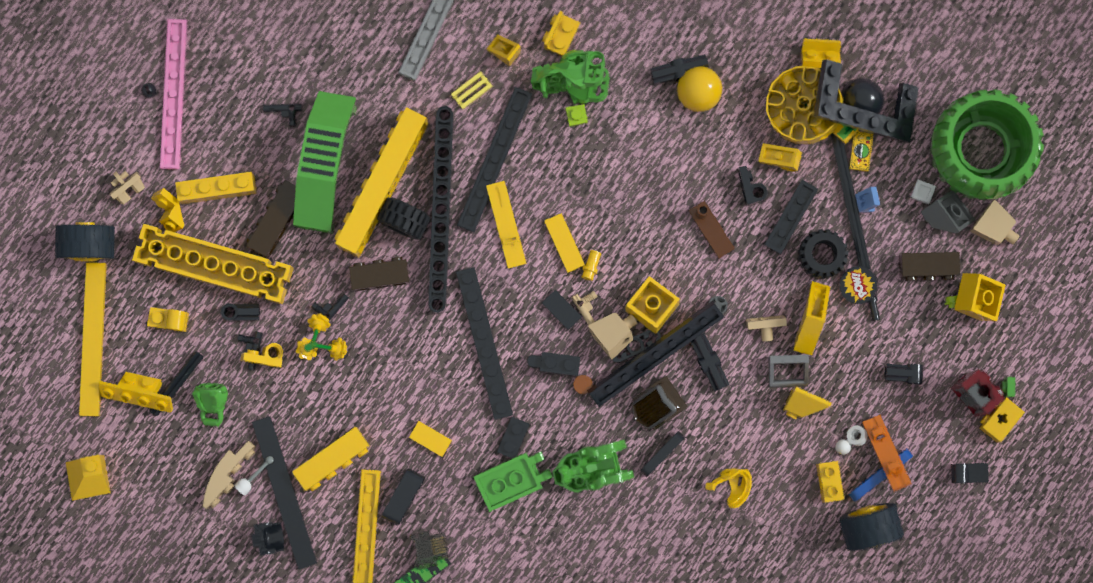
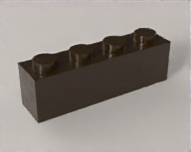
M287 180L277 186L275 198L269 200L265 215L259 217L256 223L258 227L254 233L251 232L246 240L248 248L268 259L294 217L296 185Z

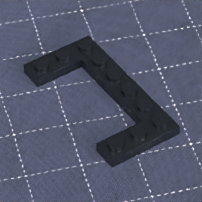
M828 59L822 60L813 117L903 143L911 142L919 87L899 83L894 118L837 102L842 64Z

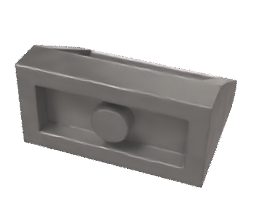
M809 355L768 357L769 388L808 387ZM803 364V379L774 380V365Z

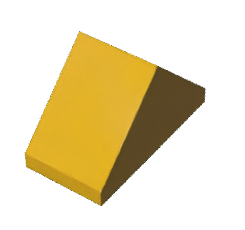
M497 34L487 47V50L510 67L521 53V46Z

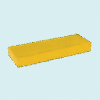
M562 213L545 220V225L567 273L585 265Z

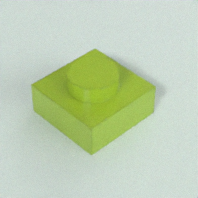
M584 104L566 107L569 127L588 124Z

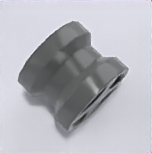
M722 296L711 298L708 303L714 301L721 313L724 314L728 307L726 299Z

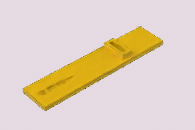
M505 181L486 185L507 267L512 268L526 264Z

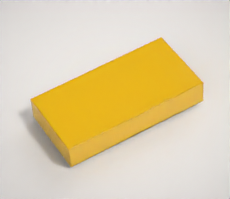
M418 421L409 436L412 440L443 457L452 442L451 439Z

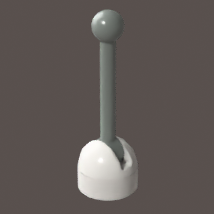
M268 456L266 462L249 479L239 480L234 485L235 488L246 496L251 490V481L268 464L273 463V457Z

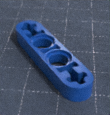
M907 448L899 453L903 464L913 457ZM881 467L870 478H867L848 494L854 502L887 478L883 468Z

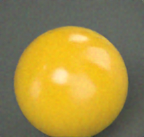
M691 68L678 81V98L689 110L695 112L710 110L721 98V80L710 68Z

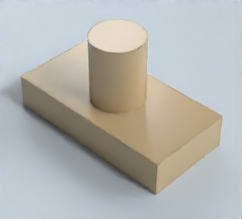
M784 315L746 319L748 330L761 328L762 341L773 340L772 327L787 326Z

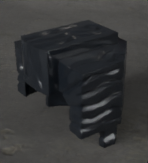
M281 522L254 524V534H251L252 546L259 547L260 556L284 551V536Z

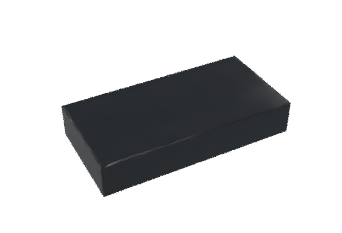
M556 290L542 302L567 330L571 329L582 318Z

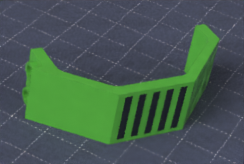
M319 91L307 121L297 171L293 225L297 228L333 234L336 180L345 133L351 115L355 116L356 97Z

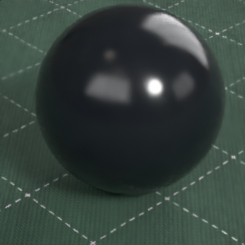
M856 78L845 84L841 90L843 104L877 114L881 113L884 106V94L876 82L867 78Z

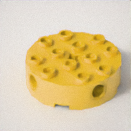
M806 66L793 67L782 72L769 88L766 97V113L774 130L788 141L796 144H814L826 139L839 125L813 117L821 69ZM838 89L837 102L843 103L842 94ZM805 102V104H807L808 107L804 108L801 104Z

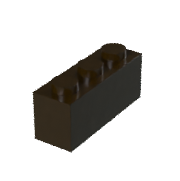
M960 252L901 253L899 255L900 278H905V281H917V278H924V281H935L936 277H943L944 281L955 280V277L960 275Z
M402 257L391 258L389 262H384L382 259L374 260L372 264L365 265L364 262L354 263L353 267H349L353 292L410 284L408 263Z

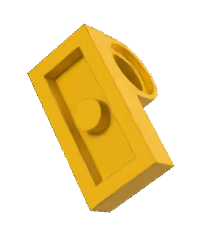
M763 143L758 162L779 166L787 171L798 172L802 152L795 148Z
M150 307L147 326L186 332L189 313L173 309L166 310Z
M271 343L263 348L261 355H259L258 351L247 350V353L241 354L240 361L280 368L282 365L283 349L279 344ZM270 347L275 348L277 351L275 358L270 357L268 354Z

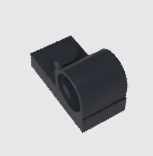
M747 165L739 167L738 175L746 207L763 202L767 196L766 186L761 183L751 184L750 182L753 181L751 170H747ZM759 189L762 192V197L756 198L753 195V190Z

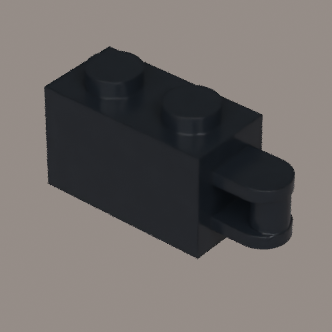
M542 352V356H529L527 362L532 368H540V373L578 377L580 357Z

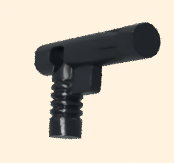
M302 103L263 105V111L281 112V117H289V127H296V111H302ZM295 106L293 111H291L289 107Z
M343 293L333 306L327 303L322 308L315 302L311 308L323 316L330 314L328 318L330 321L349 297Z
M256 331L254 337L239 334L238 342L247 343L246 351L254 350L259 352L263 333ZM254 339H259L257 345L253 342ZM248 363L247 369L255 370L256 364Z

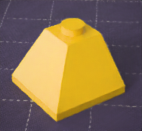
M795 387L791 390L783 411L787 412L786 416L796 420L797 417L802 418L831 407L832 403Z
M94 455L66 462L72 501L111 493L104 455Z

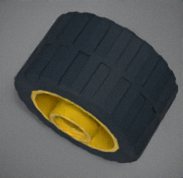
M75 222V224L55 226L56 258H68L74 261H96L114 258V226L95 225L92 222Z
M894 503L866 506L839 517L846 548L849 551L880 547L895 542L904 536L898 510Z

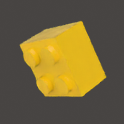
M963 273L954 310L980 321L997 322L1006 285L979 273Z
M649 276L626 304L625 312L632 315L637 321L656 334L679 306L680 298Z

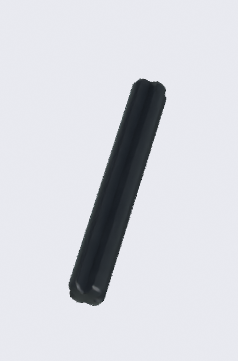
M195 351L161 395L169 396L172 399L201 362L203 355ZM152 408L149 409V411L155 416H158L162 412Z

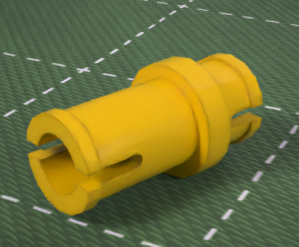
M590 250L587 263L582 269L584 271L581 276L583 279L593 281L594 275L598 271L596 268L600 256L602 255L600 252Z

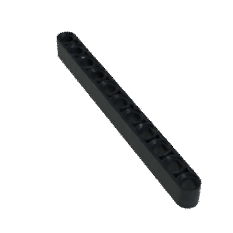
M441 106L436 112L428 302L429 308L434 314H442L447 307L454 115L452 109L448 106ZM443 112H448L450 118L442 120L440 115ZM442 131L450 133L446 139H441L439 134ZM443 149L449 152L445 158H441L438 155ZM441 168L448 170V174L444 177L438 175V171ZM440 187L447 188V193L443 196L437 194V190ZM439 206L447 208L446 212L442 215L436 212ZM442 224L446 227L444 233L439 234L435 229L438 225ZM439 243L445 245V250L441 253L435 251V246ZM438 262L444 264V269L440 272L434 270V265ZM437 281H441L444 284L440 291L433 289V285ZM436 300L443 302V306L439 310H435L432 307Z

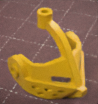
M725 469L721 472V476L713 480L712 483L707 482L705 489L714 491L718 484L729 480L731 494L727 499V504L729 508H738L749 496L752 476L749 469ZM739 477H742L741 486H738Z

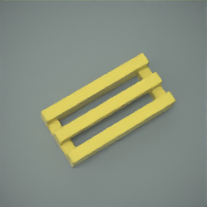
M480 71L454 91L451 96L464 110L493 86ZM479 78L482 79L480 82H478L476 85L470 88L459 98L457 97V95H459L462 91H464L466 88L472 85ZM484 83L487 85L465 103L461 102Z

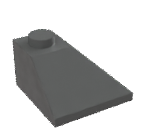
M952 190L921 211L925 221L932 228L956 234L975 221V218L957 193Z

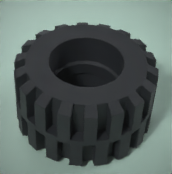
M387 198L377 220L382 225L401 235L420 240L430 217L422 210L396 198Z
M819 229L816 232L810 233L802 241L798 249V261L801 262L800 267L806 270L805 273L807 275L811 274L813 278L818 277L819 279L831 278L844 268L848 260L849 251L846 250L848 246L847 243L844 244V238L842 236L839 237L837 232H830L831 230ZM817 244H826L832 249L834 258L830 264L821 265L813 258L812 250Z

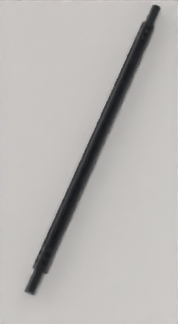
M831 133L858 264L871 270L845 145L836 135ZM877 293L871 301L867 302L870 306L873 321L880 320L876 302L878 301Z

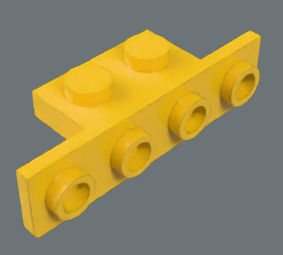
M125 372L118 385L103 381L98 383L101 397L106 399H113L169 413L173 410L171 397L157 394L162 386L161 379Z

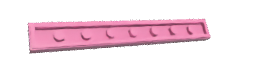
M167 19L160 169L180 170L187 20Z

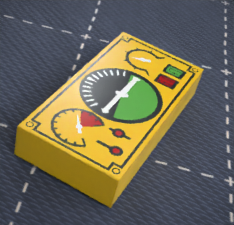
M857 132L853 136L850 170L869 171L873 141L872 133Z

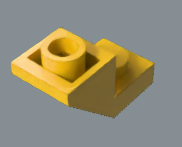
M165 188L155 192L151 199L158 207L165 210L159 223L171 232L183 229L184 221L177 198Z

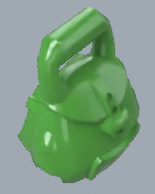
M202 383L196 386L192 393L197 404L196 406L200 409L201 421L204 425L219 427L223 422V410L227 402L228 390L223 384ZM206 413L217 414L218 419L206 418L205 415Z

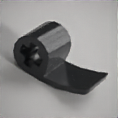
M988 463L951 464V483L989 482Z

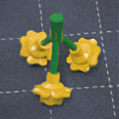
M312 314L307 322L309 327L313 328L314 334L310 340L304 337L302 341L297 342L295 352L299 354V358L310 361L312 357L317 356L316 351L320 348L327 349L330 352V357L334 358L335 361L340 358L343 359L347 353V345L341 337L337 340H332V344L329 345L317 344L316 338L320 331L326 332L331 324L326 316Z

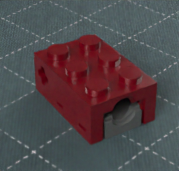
M980 369L966 373L950 387L975 417L987 415L1005 400L1002 396L1004 394L997 385L994 386L989 381L991 379L984 370L980 371Z

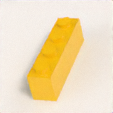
M252 172L175 182L177 200L180 204L257 194L255 175Z
M355 427L292 471V473L305 491L311 490L313 492L321 486L320 482L326 478L328 481L336 476V470L341 467L345 469L353 463V458L356 456L361 458L369 452L367 448L370 445L360 430Z

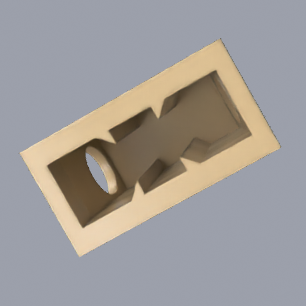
M996 200L990 202L970 230L971 233L996 245H999L1004 239L1013 245L1019 238V235L1011 230L1016 223L1015 219Z
M612 313L588 325V328L593 338L612 360L633 340L630 329L637 325V321L632 315L622 320L617 313Z

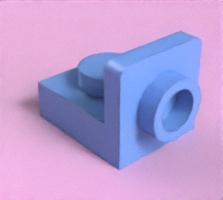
M869 187L855 194L859 212H874L875 207L880 205L876 187Z

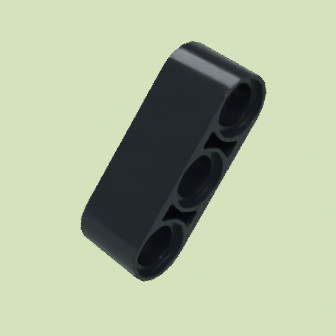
M408 468L381 517L399 526L412 503L411 501L414 500L426 477Z

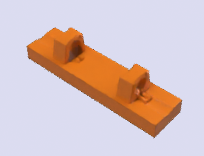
M881 415L863 421V426L867 431L893 492L912 485ZM882 435L885 436V437H883V438H881V439L876 440V438L879 437V436H882Z

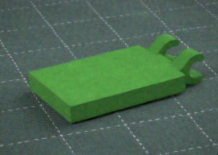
M541 451L530 457L525 452L474 476L489 512L541 489L542 485L540 482L552 478L550 469L539 473L535 463L544 460Z

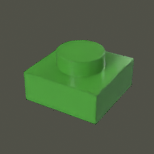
M1006 377L1004 381H1001L1000 389L1004 393L1003 397H1015V377Z

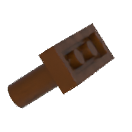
M705 200L688 210L718 259L735 249Z

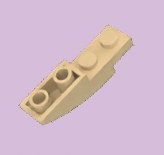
M248 441L236 454L229 450L221 459L206 488L203 502L205 509L215 508L221 501L219 497L223 493L228 494L233 489V482L235 480L230 474L233 473L235 475L242 467L240 464L245 459L248 461L255 454L254 449L256 446L251 441Z

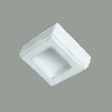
M917 180L911 198L929 205L936 186Z

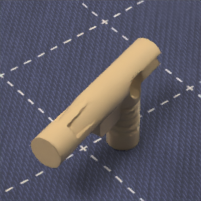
M592 291L584 298H580L578 294L571 297L587 324L594 323L595 321L589 311L593 309L590 301L597 298L596 293ZM578 301H583L581 307L578 306Z

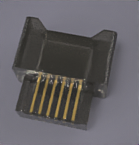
M430 531L410 535V539L415 542L417 558L414 564L418 570L438 566V560L449 558L444 532L432 534Z

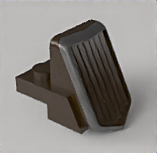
M667 376L634 397L632 404L635 421L648 429L653 428L654 431L688 408Z

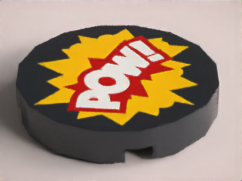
M854 266L847 269L842 275L840 291L847 301L854 304H865L871 301L877 293L878 279L876 274L864 266Z

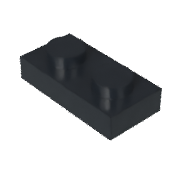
M512 417L497 452L510 458L516 457L530 424Z

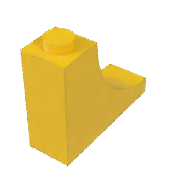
M812 281L803 317L796 335L794 351L812 356L825 323L830 286Z

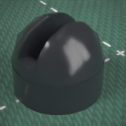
M145 83L141 87V93L145 98L151 99L155 97L157 89L152 83ZM146 86L149 87V90H150V92H151V94H149V95H148L147 90H146V88H145Z

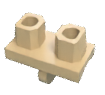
M115 171L113 175L116 179L111 184L114 187L119 183L121 184L110 192V196L113 199L116 198L123 205L127 203L131 197L125 190L131 186L138 194L145 188L139 173H134L124 181L129 174L124 171L119 175Z

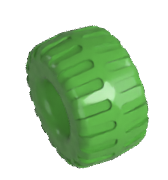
M986 89L978 90L953 101L941 113L932 132L930 154L933 155L932 164L934 169H938L940 173L939 178L943 183L946 181L951 186L950 189L955 193L960 192L964 194L963 197L969 199H997L1016 192L1033 176L1040 164V157L1044 150V144L1041 143L1044 134L1042 128H1038L1037 123L1039 119L1037 115H1031L1028 111L1030 106L1026 102H1018L1016 95L1011 93L1007 95L1002 94V90L996 89L986 91ZM976 127H987L994 130L1001 137L1004 144V156L996 167L988 170L978 169L971 166L965 160L961 151V142L969 130Z

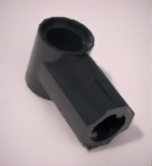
M228 303L221 308V316L228 322L259 321L260 305ZM228 308L235 309V315L231 318L225 315Z
M886 364L885 380L922 385L924 365Z

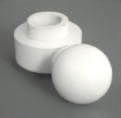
M852 426L847 432V439L839 440L836 443V451L841 455H845L850 452L851 445H863L868 438L867 431L861 426ZM858 434H861L860 439L856 438Z

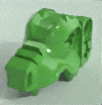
M571 50L562 56L559 63H552L551 66L548 63L544 65V68L540 65L532 69V87L535 90L541 91L544 98L548 97V93L554 94L562 91H567L574 104H585L589 101L602 102L607 98L610 76L605 68V58L601 52ZM595 58L602 59L597 65H594L592 60ZM600 85L602 93H600L599 96H596V93L598 92V86Z
M625 440L598 447H583L575 453L565 455L560 460L558 466L552 471L555 484L572 492L583 490L596 491L606 485L634 478L633 470L627 471L626 469L621 471L616 452L626 448Z

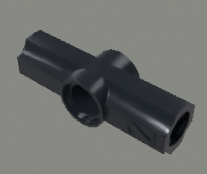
M704 54L688 59H675L669 62V64L650 68L654 85L672 80L679 81L687 70L694 67L709 68V63Z
M702 333L692 340L690 344L698 357L699 366H702V372L706 374L713 391L716 392L728 386L729 382L721 368L722 364L717 353L713 351L705 333Z

